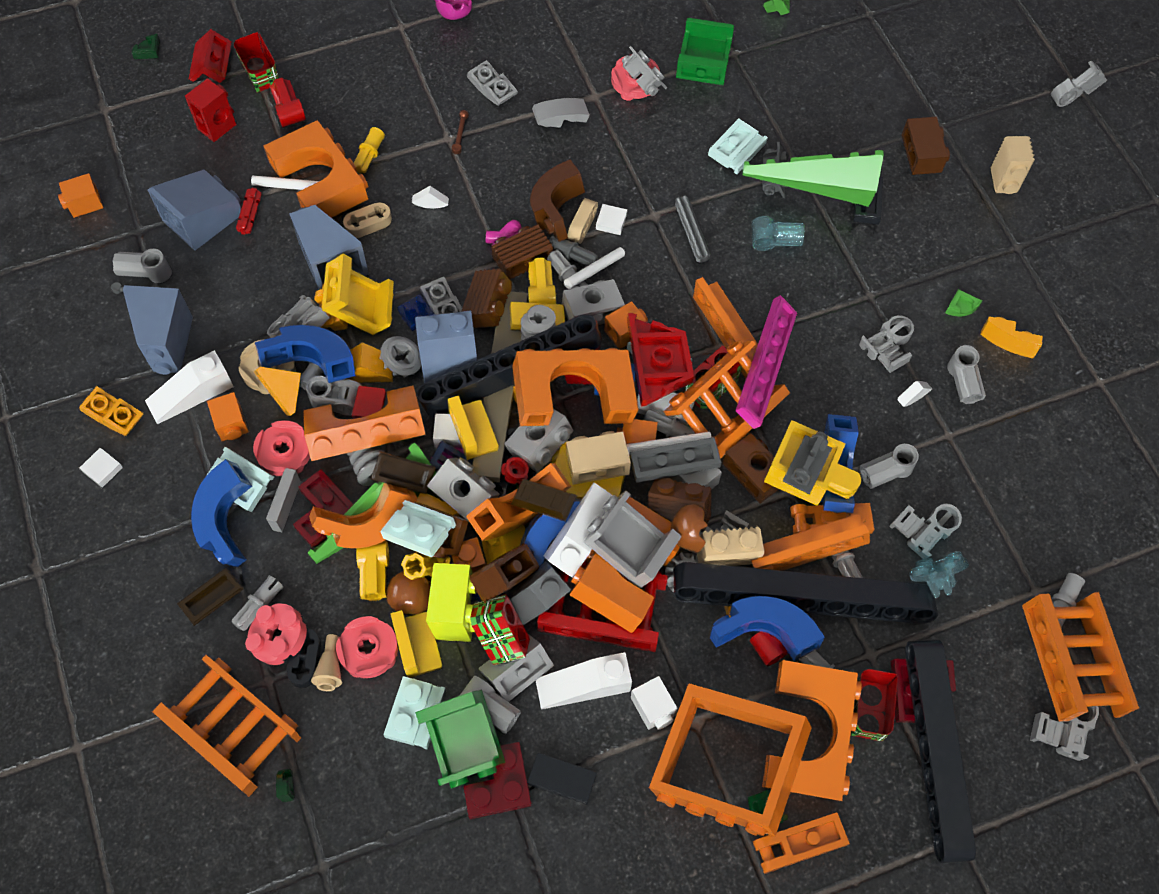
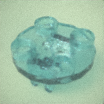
M962 552L949 553L944 556L945 559L933 561V558H925L915 562L916 567L912 568L911 572H909L911 581H926L935 598L940 596V590L943 589L946 595H950L952 588L956 585L955 574L969 566L968 560L963 557Z

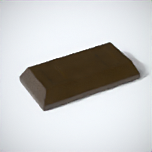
M380 451L371 480L427 494L429 488L427 485L432 480L436 467Z
M523 478L511 505L566 522L577 495Z
M226 567L177 604L195 626L244 588Z

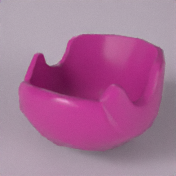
M435 0L438 12L445 19L457 20L463 18L472 9V0Z

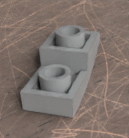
M487 60L467 73V78L485 97L498 106L518 93L503 73L499 75Z
M580 98L548 100L535 104L532 108L537 124L544 127L561 128L564 120L587 122L590 115L584 99Z
M445 277L420 286V291L433 315L461 312L462 307L457 297L453 295Z

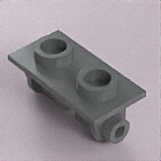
M777 142V150L767 149L763 154V164H766L768 159H775V163L790 162L788 152L783 151L780 142ZM762 180V190L766 195H773L775 192L780 191L782 197L785 198V188L787 186Z
M817 432L811 437L805 435L782 480L783 482L810 495L832 450V447L827 446L828 436L825 433Z

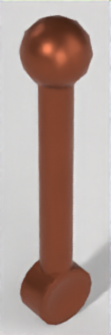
M462 110L459 113L461 119L455 144L452 145V152L454 154H460L462 151L460 145L465 120L469 117V113L466 110Z

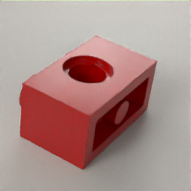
M207 78L186 94L185 98L197 129L215 142L232 129L236 122L233 116L234 110L227 99V91L222 85H216Z

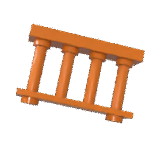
M738 340L727 348L728 353L684 393L681 392L675 395L669 401L670 406L663 411L666 416L681 414L695 434L708 432L689 406L700 396L721 424L720 429L722 431L713 436L715 437L720 459L752 427L740 415L735 419H730L709 390V387L720 379L738 404L742 390L728 370L736 362H739L748 375L752 361L746 353L756 345L753 340L745 342ZM784 384L774 385L765 416L790 394Z
M1099 592L1092 593L1076 603L1077 606L1054 607L1050 594H1039L1022 605L1059 722L1070 721L1089 712L1087 707L1110 705L1114 718H1120L1139 709ZM1081 618L1086 635H1063L1058 619ZM1091 647L1096 663L1073 665L1068 648ZM1100 676L1106 693L1083 694L1077 677Z
M205 655L202 660L211 670L177 706L173 705L168 709L161 702L152 712L250 797L257 789V786L251 781L254 777L253 772L286 735H289L296 742L301 739L295 731L298 725L286 714L280 718L228 673L232 669L219 657L213 661ZM221 677L233 689L199 725L195 724L190 728L184 723L187 718L186 714ZM243 696L255 708L221 745L217 744L213 748L206 742L209 738L208 733ZM265 715L277 727L244 764L240 763L235 767L228 761L232 756L230 753Z

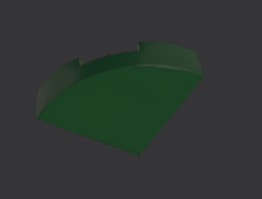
M158 34L149 35L139 45L136 44L132 49L133 58H158L160 44Z
M291 769L279 770L276 775V797L282 802L293 801L295 798L293 770Z

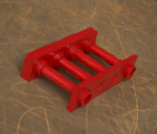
M584 561L581 567L585 568L588 562ZM553 565L568 583L569 575ZM658 571L654 579L643 586L645 587L644 591L652 595L654 599L643 621L632 633L610 619L606 620V622L594 621V618L591 617L593 609L583 603L580 615L576 617L564 615L562 609L565 595L551 606L547 612H543L538 616V631L655 652L659 632L653 631L651 621L656 590H666L668 575H663L662 572ZM619 572V574H620L624 579H626L627 581H629L625 576H623V575Z

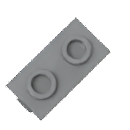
M630 46L629 48L633 54L626 55L622 59L623 68L634 79L642 74L636 82L644 90L645 94H650V96L656 95L660 85L667 89L666 85L662 82L665 77L656 66L653 69L648 66L651 60L642 50L636 52Z

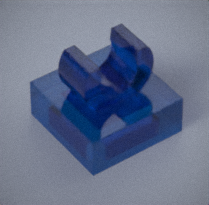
M420 294L397 307L399 314L412 331L416 329L415 317L434 315V312Z

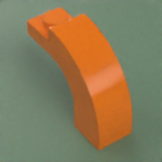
M550 463L530 479V481L567 491L572 487L556 463ZM517 489L499 498L486 499L466 516L482 541L503 536L531 521L538 514L511 505Z
M384 483L375 504L361 514L348 516L313 506L309 518L312 527L317 532L324 535H331L333 533L337 546L343 548H364L385 541L386 539H383L380 532L397 509H402L405 500L414 503L418 498L413 490Z

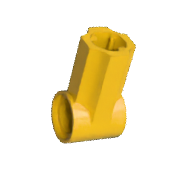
M535 258L532 262H529L528 268L530 287H528L529 303L556 304L555 285L552 283L551 261H547L545 258Z
M383 541L369 547L356 548L358 569H360L361 599L379 601L387 598L386 567H389L388 542Z
M416 552L405 555L401 565L404 569V575L414 580L428 575L432 577L434 563L450 564L451 557L446 555V558L443 559L435 556L429 557Z

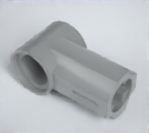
M148 249L143 253L118 252L114 254L112 260L113 271L118 276L149 277L154 283H162L167 281L172 274L171 267L158 249Z
M970 345L960 346L947 364L949 373L954 377L960 402L965 404H972L983 400L986 396L978 368L980 356L978 351Z
M899 444L895 447L894 451L860 465L861 478L865 485L872 489L895 478L908 477L913 472L918 461V451L910 444ZM897 458H904L909 464H903Z
M474 676L459 696L482 689L494 727L506 735L516 723L521 711L497 695L493 687L487 682Z

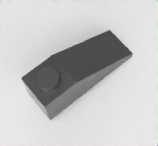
M546 560L539 566L537 571L526 577L506 595L509 597L518 617L524 625L548 610L571 589L554 566Z

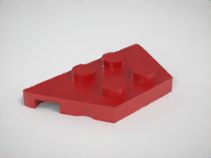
M628 313L627 324L641 406H647L693 383L694 372L686 331L667 327L663 323L654 320L650 324L636 319L637 314Z

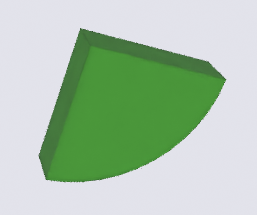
M958 289L946 314L958 317L970 315L979 308L982 300Z

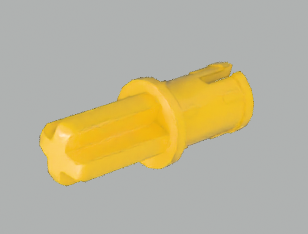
M372 127L365 142L360 144L359 153L354 161L357 173H366L372 159L377 157V150L385 136L381 129Z

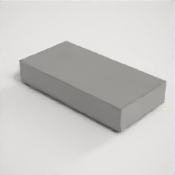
M284 469L266 517L273 531L283 532L299 488L298 486H300V478L294 469Z

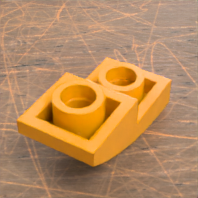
M988 317L981 330V335L1009 352L1034 358L1042 346L1043 336L1027 331H1015L1016 321L1006 320L1002 317Z
M98 386L95 387L79 407L81 412L124 436L129 434L144 415L121 398L116 399Z

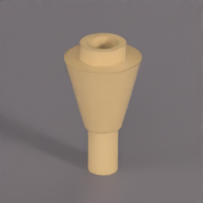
M334 634L326 636L325 650L311 679V682L322 691H333L336 687L342 685L339 660L336 652L338 636Z

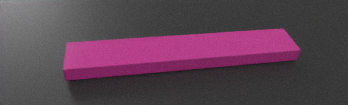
M781 295L773 299L736 408V412L753 429L762 425L797 316V312Z

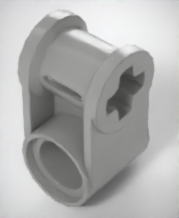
M315 376L308 381L306 390L312 407L316 408L331 404L333 412L351 416L358 387L362 385L348 379L328 383L326 377ZM319 391H325L323 395H315Z

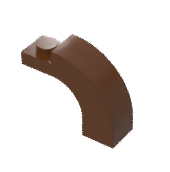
M571 159L556 165L543 174L534 185L530 196V204L536 224H539L542 230L546 229L549 235L553 233L558 242L568 238L563 218L559 214L558 209L566 201L585 193L581 173Z

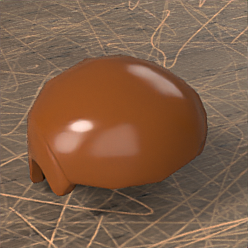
M688 504L683 506L675 514L671 524V529H674L682 536L677 545L692 552H700L706 543L699 535L700 530L707 527V523L704 521L705 512L700 505Z
M402 571L390 579L386 590L387 602L396 612L402 610L404 615L423 613L428 610L431 582L425 577L411 580Z

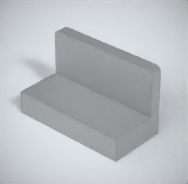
M530 635L525 658L498 665H493L491 660H488L479 667L481 674L491 682L499 696L508 702L554 666L541 643Z

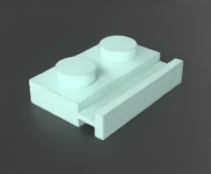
M738 118L709 149L708 156L726 168H732L735 170L734 173L738 174L743 169L744 161H750L766 144L768 137H762L758 134L759 131Z
M224 447V453L220 458H217L210 471L225 459L238 464L253 487L234 502L247 511L252 512L266 491L267 484L270 480H273L274 476L231 449Z
M405 500L402 509H397L380 531L383 539L433 557L449 536L448 531L451 528H455L454 518Z
M403 676L384 737L428 749L431 738L426 723L418 724L415 712L442 703L446 688Z

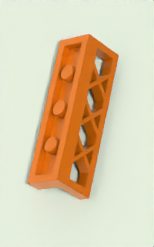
M703 277L697 279L693 298L725 348H728L738 340L741 342L753 340L756 345L746 353L750 360L753 361L758 343L718 282L708 285ZM741 368V372L746 379L747 373Z
M859 513L764 543L763 557L752 560L754 568L787 570L869 544L870 533L867 524L864 525Z

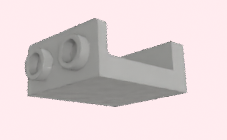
M625 491L618 497L612 495L604 504L603 509L606 512L602 517L598 515L588 526L587 530L590 534L584 543L635 586L641 588L654 579L682 536L674 529L663 534L626 502L631 494Z

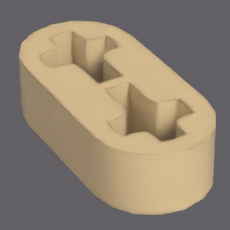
M584 198L570 225L568 240L576 241L579 244L583 242L595 218L598 202Z
M378 202L350 212L343 219L344 228L356 238L384 229L392 221L390 208L388 205ZM380 213L383 217L379 218L376 214ZM355 222H356L359 226H358V227H354V225H352V223H355Z

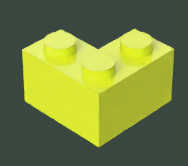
M434 563L426 622L436 640L471 642L472 632L475 631L470 621L473 609L471 596L477 592L470 581V575L473 574L470 565Z

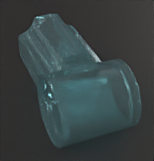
M760 216L752 221V245L756 250L767 251L775 246L803 245V223L775 222L773 218L768 216Z

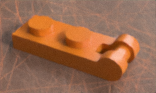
M855 503L853 513L823 510V505L807 506L805 504H796L790 507L791 517L795 520L793 534L859 513L864 525L867 524L869 533L872 534L874 531L870 503ZM806 518H812L813 524L806 523Z
M837 812L779 831L775 837L768 835L753 841L755 850L761 854L763 860L761 866L764 874L850 844ZM780 844L783 856L775 858L771 846Z

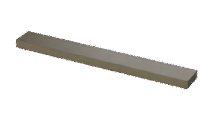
M510 292L507 295L508 299H506L504 314L500 317L499 326L495 328L491 354L521 341V330H511L509 306L511 302L528 303V293ZM515 384L484 397L483 406L498 442L499 449L475 457L473 459L472 466L474 468L472 471L479 477L485 476L492 482H500L501 467L505 452L504 443L507 439L514 394L513 387Z

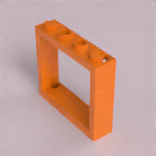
M688 684L649 788L656 795V800L665 803L668 807H674L675 804L686 807L685 810L695 816L703 817L704 814L714 816L715 821L722 825L733 827L735 823L746 827L745 830L752 835L764 836V834L775 837L812 727L806 716ZM697 708L790 734L763 814L669 784Z

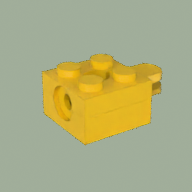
M791 420L764 482L817 506L826 490L846 499L852 497L861 484L860 474L838 464L845 443L829 436L827 438V446L832 447V450L810 495L782 481L805 435L811 437L818 432Z

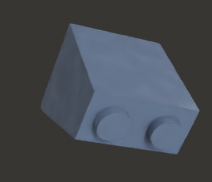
M205 170L179 177L148 189L162 221L194 251L239 218L241 207L239 203H241L239 196L233 190L228 191L216 175L212 177Z
M313 205L289 213L299 245L318 290L322 289L325 281L326 264L342 254L352 258V270L363 276L369 275L361 242L320 208Z
M124 285L123 293L136 342L153 372L163 375L178 373L182 368L193 319L180 290L176 288Z
M471 311L415 317L424 383L477 360Z

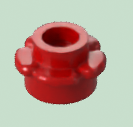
M513 457L509 458L506 463H503L501 473L505 476V480L508 483L520 484L523 478H528L529 467L524 459Z

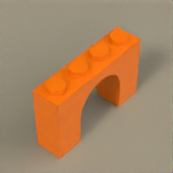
M318 120L263 145L269 163L279 178H283L311 165H325L332 168V171L326 178L296 193L301 208L316 205L332 218L368 200L366 193L368 183L363 174H357L356 167L351 158H345L342 146L339 143H334L330 130L328 128L324 129Z
M583 348L573 351H564L562 349L535 351L533 349H526L516 352L512 367L520 426L549 425L554 413L550 382L562 375L581 376L595 386L600 395L604 424L633 422L638 412V404L628 350H618L617 348L590 350Z
M414 385L386 391L388 398L387 406L372 415L362 418H335L331 404L304 410V436L311 461L426 435Z
M630 496L626 500L630 506L663 534L671 530L672 522ZM677 544L663 565L665 567L677 554L680 548ZM591 550L585 559L588 562L585 568L580 566L571 580L575 586L570 596L632 633L643 621L654 597L624 579L613 566L594 550Z
M786 660L779 662L775 693L805 698L818 703L829 715L833 730L830 745L821 756L810 761H800L790 792L842 801L843 795H848L850 777L845 776L847 763L852 762L854 745L849 744L851 731L855 732L858 714L853 712L854 701L859 700L862 686L861 681H857L858 673ZM766 755L762 787L772 788L782 757Z

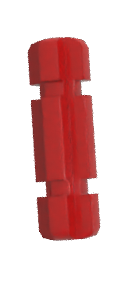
M257 188L247 189L244 197L245 200L239 215L240 220H238L236 230L242 235L250 234L262 195Z

